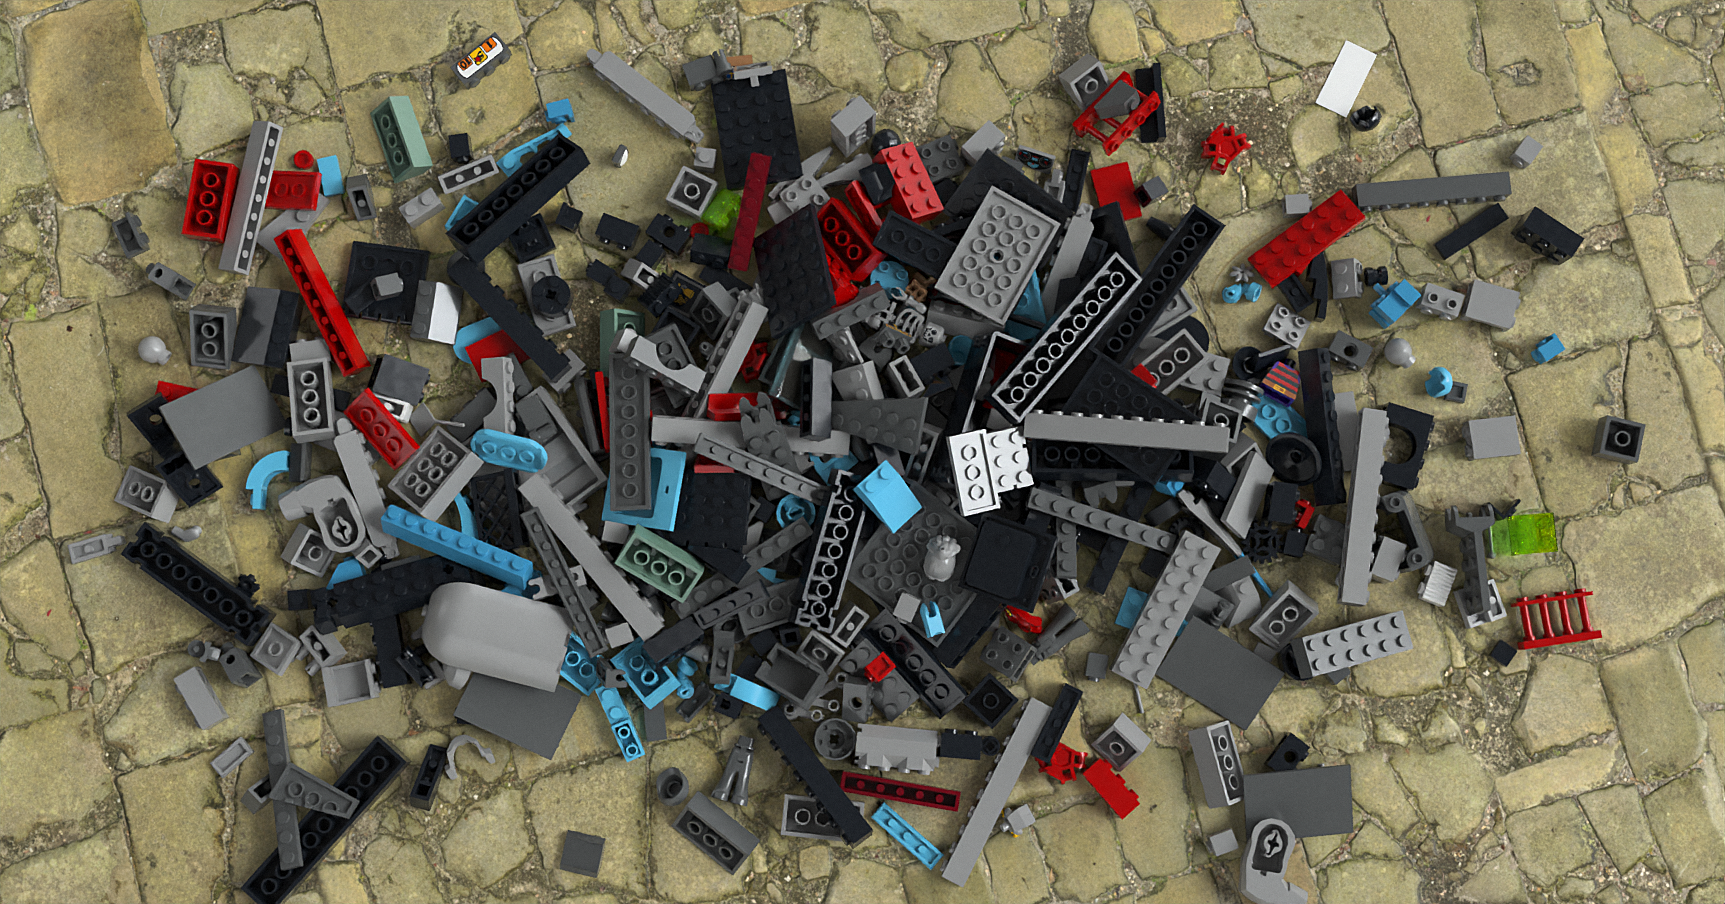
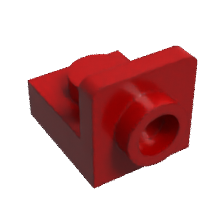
M1300 499L1298 502H1295V506L1302 511H1298L1294 528L1304 530L1315 508L1311 506L1309 501Z
M882 652L863 669L865 671L864 676L869 682L877 684L896 665Z

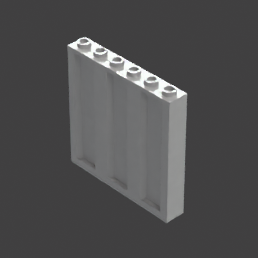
M540 385L515 405L536 394L541 398L558 431L556 432L557 434L543 440L544 443L540 444L548 456L544 468L535 473L519 470L521 485L524 484L536 473L545 474L551 481L549 484L553 490L557 489L564 497L562 501L565 505L569 504L572 508H575L607 485L609 477L595 457L591 455L588 447L546 388ZM515 407L514 421L516 423V430L514 435L528 438L524 431L526 426L524 422L521 423L515 414L517 412ZM473 435L461 443L470 451H472L470 441ZM484 461L472 478L504 471L508 467ZM504 476L498 477L494 482V485L499 489L505 483ZM469 480L465 486H468L471 490V483ZM485 481L476 482L477 490L482 493L488 484ZM491 487L486 496L493 501L499 491ZM502 494L496 504L504 508L507 504V497ZM522 494L524 509L527 512L534 507ZM483 499L480 503L482 506L480 509L486 512L491 503ZM494 506L489 516L496 520L501 510ZM505 513L499 523L507 527L510 523V516ZM498 525L494 529L497 533L500 532L502 534L504 532V529ZM507 533L503 543L506 545L514 544L513 536Z

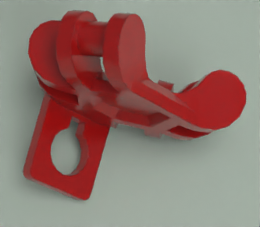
M1223 122L1208 136L1207 140L1201 142V147H1203L1201 158L1209 159L1214 157L1209 170H1217L1221 175L1225 174L1229 163L1240 152H1245L1252 148L1251 144H1248L1246 141V133L1235 136L1234 125L1223 127L1225 125ZM1215 146V151H1210V147ZM1219 157L1226 160L1224 165L1217 162Z
M754 338L735 378L742 371L746 384L750 383V380L756 378L758 380L763 365L771 355L767 350V342L755 345ZM756 350H760L761 355L757 356ZM753 367V372L746 373V368Z
M1059 742L1050 760L1051 765L1047 766L1046 762L1036 757L1034 758L1035 761H1038L1039 773L1045 772L1060 780L1061 785L1069 780L1077 781L1073 767L1087 768L1085 756L1088 757V752L1076 751ZM1075 755L1077 756V763H1074ZM1069 769L1068 773L1063 774V770Z

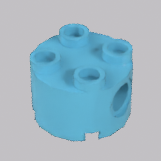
M882 261L872 271L870 285L878 282L884 289L890 301L889 303H893L898 299H895L891 294H894L896 297H903L901 291L896 289V287H900L903 291L906 290L905 288L909 283L908 272L897 262Z
M793 494L784 497L779 502L776 510L777 520L783 529L802 516L810 527L815 523L816 513L813 503Z

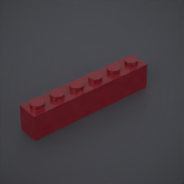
M756 152L751 153L728 268L745 272L749 269L772 160L770 155Z
M845 770L842 772L840 784L841 789L847 793L958 812L961 791Z

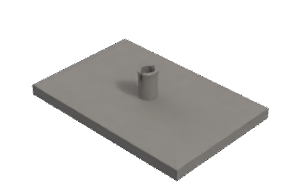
M991 186L934 288L1003 327L1058 230L1060 223L998 188Z

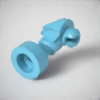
M1256 282L1251 284L1244 283V285H1241V283L1238 285L1234 284L1224 288L1222 298L1225 302L1233 304L1237 303L1242 295H1245L1246 300L1254 303L1260 296L1262 285Z
M683 656L677 663L678 671L676 674L678 676L675 677L681 683L677 688V695L682 699H688L693 696L694 685L687 676H693L698 670V666L692 659Z

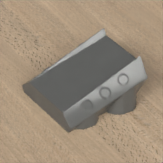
M568 830L560 870L597 878L602 865L606 839L598 835H588Z

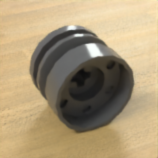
M1225 379L1224 386L1227 388H1222L1221 393L1228 398H1221L1220 402L1243 411L1242 422L1253 424L1258 410L1251 404L1261 403V399L1258 397L1263 396L1264 390L1244 380Z
M838 718L826 719L819 723L814 730L813 745L817 753L826 759L833 761L842 760L849 756L855 748V731L845 720ZM831 734L834 736L838 735L837 744L829 743L831 739L829 736Z

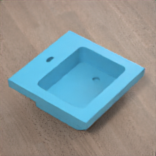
M651 448V510L610 511L609 472L601 520L636 526L638 523L647 528L674 531L687 453Z

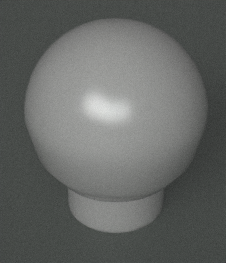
M156 336L145 337L138 346L140 357L150 363L158 362L161 365H165L172 355L166 349L165 343Z
M1392 339L1385 346V357L1392 364L1401 365L1404 369H1407L1416 360L1412 355V348L1409 342L1405 339Z

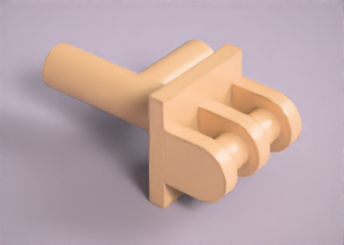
M916 272L913 276L915 279L905 288L904 293L914 296L913 299L919 303H924L928 293L927 287L938 280L932 276L926 279L921 273Z

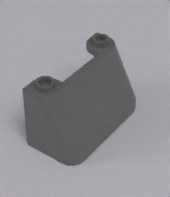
M1399 490L1380 497V502L1376 509L1383 510L1386 516L1396 513L1410 548L1406 550L1407 555L1404 561L1400 562L1398 568L1400 569V574L1417 570L1430 563L1434 559V551L1411 494L1406 490Z

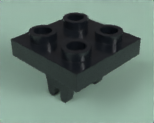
M541 213L530 217L509 236L521 264L557 249Z

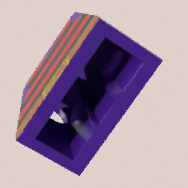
M1287 358L1284 363L1277 361L1258 385V387L1264 390L1263 395L1287 408L1296 399L1301 379L1300 372L1294 369L1296 366L1294 360Z

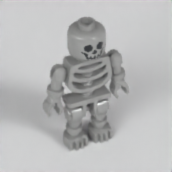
M896 287V289L901 291L903 297L891 295L895 299L905 302L907 307L911 306L915 310L905 309L899 316H895L893 312L897 303L893 302L889 311L887 308L882 310L887 313L886 319L880 317L882 311H880L876 315L873 314L859 321L861 323L864 321L875 329L880 327L882 321L887 324L889 322L893 323L897 327H902L904 332L906 329L909 330L911 335L915 332L909 343H914L916 338H918L919 344L929 349L944 343L947 337L944 335V327L931 321L923 324L925 317L921 314L926 312V306L913 299L914 296L905 294L900 287ZM907 312L912 313L906 320L901 318ZM914 316H918L913 323L909 322Z

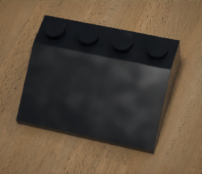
M248 286L231 361L288 372L287 362H291L289 344L295 343L305 303L303 296L300 293Z

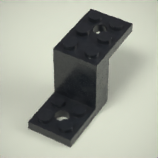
M159 392L126 412V415L150 443L154 467L190 508L223 488V483L208 465L194 471L159 410L160 406L169 403L164 395ZM153 415H159L161 416V419L158 421H151L150 417ZM192 479L200 480L197 485L189 484Z

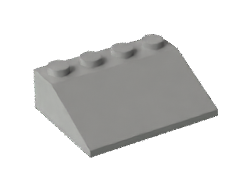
M437 425L420 448L388 484V487L424 517L435 522L482 466L484 461Z

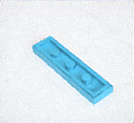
M885 802L871 816L873 820L930 870L944 855Z

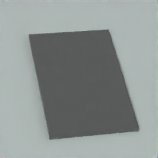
M255 365L159 407L161 414L194 471L283 429L286 421Z
M1193 615L1166 657L1162 660L1155 674L1242 729L1247 730L1275 687H1277L1285 672Z
M474 672L453 716L548 760H552L582 695L557 684L555 692H550Z
M1350 764L1243 775L1246 842H1248L1254 827L1260 821L1270 818L1281 820L1289 825L1295 835V839L1354 833Z

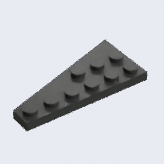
M929 397L831 401V428L916 455L919 453Z

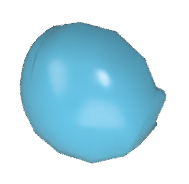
M956 336L947 346L955 362L954 366L960 367L966 363L972 343L968 336Z
M1438 366L1428 372L1431 377L1425 381V387L1430 397H1441L1451 391L1453 380L1446 368Z

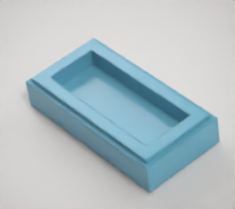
M337 156L317 159L319 172L322 174L321 181L324 196L330 197L344 194L345 191Z

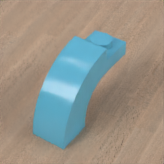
M278 451L271 453L258 461L252 468L246 482V489L253 491V494L250 496L252 509L266 510L268 484L277 474L289 472L291 452Z
M732 673L730 685H714V688L767 711L777 705L781 696L777 692Z

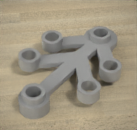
M845 672L837 673L833 681L824 685L812 705L829 709L833 713L838 712L841 706L837 700L827 701L819 698L837 687L843 689L844 682H839L838 679L843 676L846 680L849 675ZM789 700L784 702L781 707V711L788 720H794L798 716L812 719L816 723L823 720V714L820 710L806 711ZM833 703L838 704L836 709H831ZM789 707H794L793 712H787ZM816 713L820 714L819 719H814Z

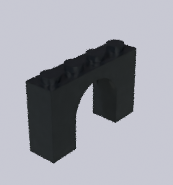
M1388 402L1383 407V411H1387L1386 417L1389 418L1388 426L1405 432L1411 441L1412 450L1409 458L1403 464H1393L1384 461V465L1380 469V474L1382 475L1381 484L1409 492L1414 490L1419 483L1417 475L1424 465L1425 459H1423L1424 451H1427L1430 444L1428 436L1429 433H1432L1435 422H1433L1434 416Z

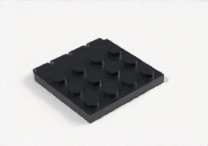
M353 241L343 300L372 276L376 278L397 273L398 277L403 281V292L396 297L379 301L375 300L362 311V319L379 321V317L382 315L381 322L397 324L399 317H401V325L412 326L419 280L426 281L431 252ZM344 303L342 304L346 317L360 318V314L355 316Z
M684 469L674 531H669V539H673L672 544L677 547L687 548L689 540V546L707 547L708 542V547L725 549L727 544V549H731L734 552H742L743 545H747L752 477L744 473H695L694 469Z

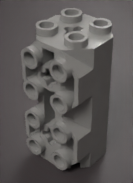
M858 723V728H862L861 731H857L855 756H859V759H855L854 764H858V768L870 769V766H878V770L890 771V767L898 768V772L910 773L911 769L917 770L918 774L930 775V771H934V767H939L940 756L936 755V748L941 746V735H937L938 731Z

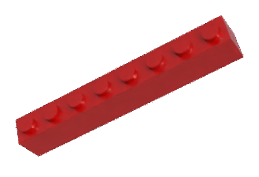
M302 229L286 230L274 238V241L343 377L357 375L371 365Z

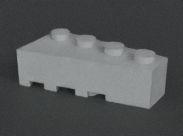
M873 360L832 373V380L844 401L884 399ZM866 439V441L868 442V444L875 443V442H873V441H870V440H867V439Z

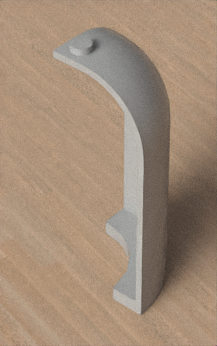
M463 582L442 585L432 593L429 605L424 604L421 615L425 617L422 627V638L427 650L437 660L453 667L555 692L567 651L565 646H568L574 625L566 608Z

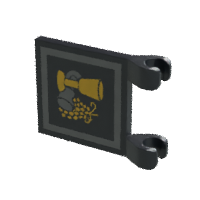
M675 270L671 279L683 289V292L668 307L696 323L688 313L700 291L707 286Z

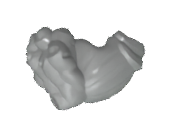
M938 535L931 538L930 542L926 545L928 552L925 556L923 568L930 580L936 579L937 581L944 582L950 579L954 573L955 555L961 550V547L957 544L956 539L950 538L947 535L943 537Z

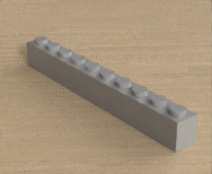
M741 295L704 370L706 375L699 392L691 396L681 417L710 419L706 417L708 394L728 393L769 310L768 308ZM669 442L666 450L687 453L684 469H690L697 453L692 451L694 444H686L685 447L675 446L673 442Z
M1363 407L1358 411L1337 604L1362 607L1369 601L1370 592L1367 591V588L1372 578V572L1369 570L1370 564H1372L1374 559V552L1371 551L1372 544L1376 540L1374 525L1378 521L1376 506L1380 502L1378 488L1382 483L1380 469L1383 467L1385 459L1382 451L1387 441L1384 433L1389 423V418L1386 417L1387 411Z
M1031 410V413L1025 416L1023 437L1228 453L1230 428L1225 427L1226 424L1213 423V426H1205V422L1193 421L1192 425L1184 424L1183 420H1172V423H1164V419L1152 418V421L1148 422L1143 421L1144 418L1131 417V420H1123V416L1111 415V419L1103 418L1101 414H1091V417H1083V413L1071 412V416H1065L1060 411H1051V414H1043V410Z
M652 415L651 441H655L657 445H667V442H673L675 446L685 447L686 444L695 445L699 433H704L743 451L747 448L743 438L741 421H714L703 418ZM782 424L791 450L795 455H804V452H812L813 456H824V453L831 454V457L843 458V455H849V433L831 428V438L817 442L800 438V426Z
M534 474L518 489L534 508L539 507L549 527L645 642L665 626L662 623L665 621L659 612H653L650 608L652 604L645 596L642 598L639 595L637 585L625 578L627 574L623 568L616 567L612 562L614 560L613 556L607 550L605 552L600 547L601 542L595 535L591 536L587 530L589 528L583 520L579 521L574 516L576 514L575 510L569 504L565 505L562 501L564 497L557 489L553 490L549 485L551 481L545 474Z
M1032 697L1029 700H1024L1020 708L1023 712L1020 718H1015L1011 726L1014 730L1011 736L1007 734L1002 744L1005 748L1002 753L998 752L993 762L996 764L994 770H989L986 775L985 781H987L985 788H980L977 793L976 799H978L976 806L970 807L967 813L969 819L966 825H961L958 831L960 837L957 843H952L949 849L951 855L948 861L944 860L940 867V871H942L941 876L964 887L1053 709L1052 707Z

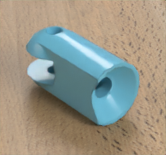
M932 601L929 603L931 613L928 612L924 603L920 607V614L927 638L945 633L939 608Z

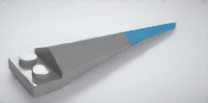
M1180 489L1175 498L1183 508L1182 511L1188 516L1193 517V519H1197L1199 524H1202L1203 528L1220 542L1236 560L1245 556L1203 497L1194 500L1193 495L1188 490ZM1256 571L1251 576L1267 596L1271 598L1273 592Z

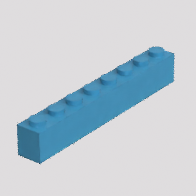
M390 504L381 517L384 533L523 590L534 575L532 561Z

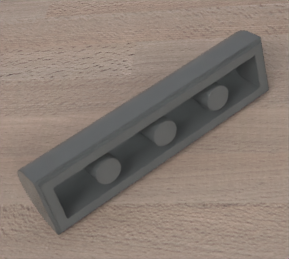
M580 377L574 380V386L590 453L592 456L604 455L609 452H605L596 391L593 389L591 379Z

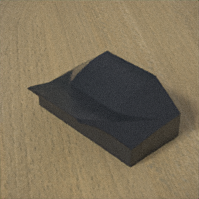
M875 162L858 170L875 206L893 198L892 188L895 180L887 164Z

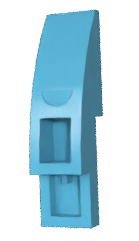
M603 685L596 687L597 696L626 761L629 762L645 755L634 723L618 689L605 688Z

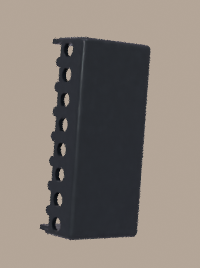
M998 331L979 334L973 337L937 455L930 472L929 481L931 483L956 492L946 437L984 429L980 425L984 411L987 408L983 407L982 401L976 398L986 366H990L994 349L999 348L1019 356L1029 343ZM1025 417L1020 423L1013 424L1012 426H1023L1024 430ZM999 497V503H1002L1003 500Z

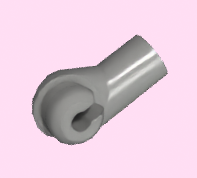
M197 525L187 530L175 526L171 531L173 536L184 542L193 541L202 533V529Z

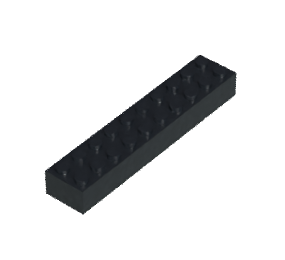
M1193 204L1140 276L1143 280L1109 318L1086 350L1084 357L1094 363L1101 352L1122 367H1125L1226 225Z
M1117 252L1105 255L983 397L1010 424L1020 423L1143 279Z
M377 735L333 784L337 789L360 801L350 819L311 809L298 823L303 866L285 871L281 870L277 847L244 883L241 889L257 904H285L412 761L384 735Z

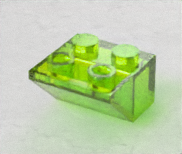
M722 188L700 218L701 222L720 236L723 232L726 233L732 225L730 223L732 219L738 217L741 196Z
M1554 512L1507 517L1511 556L1558 552Z

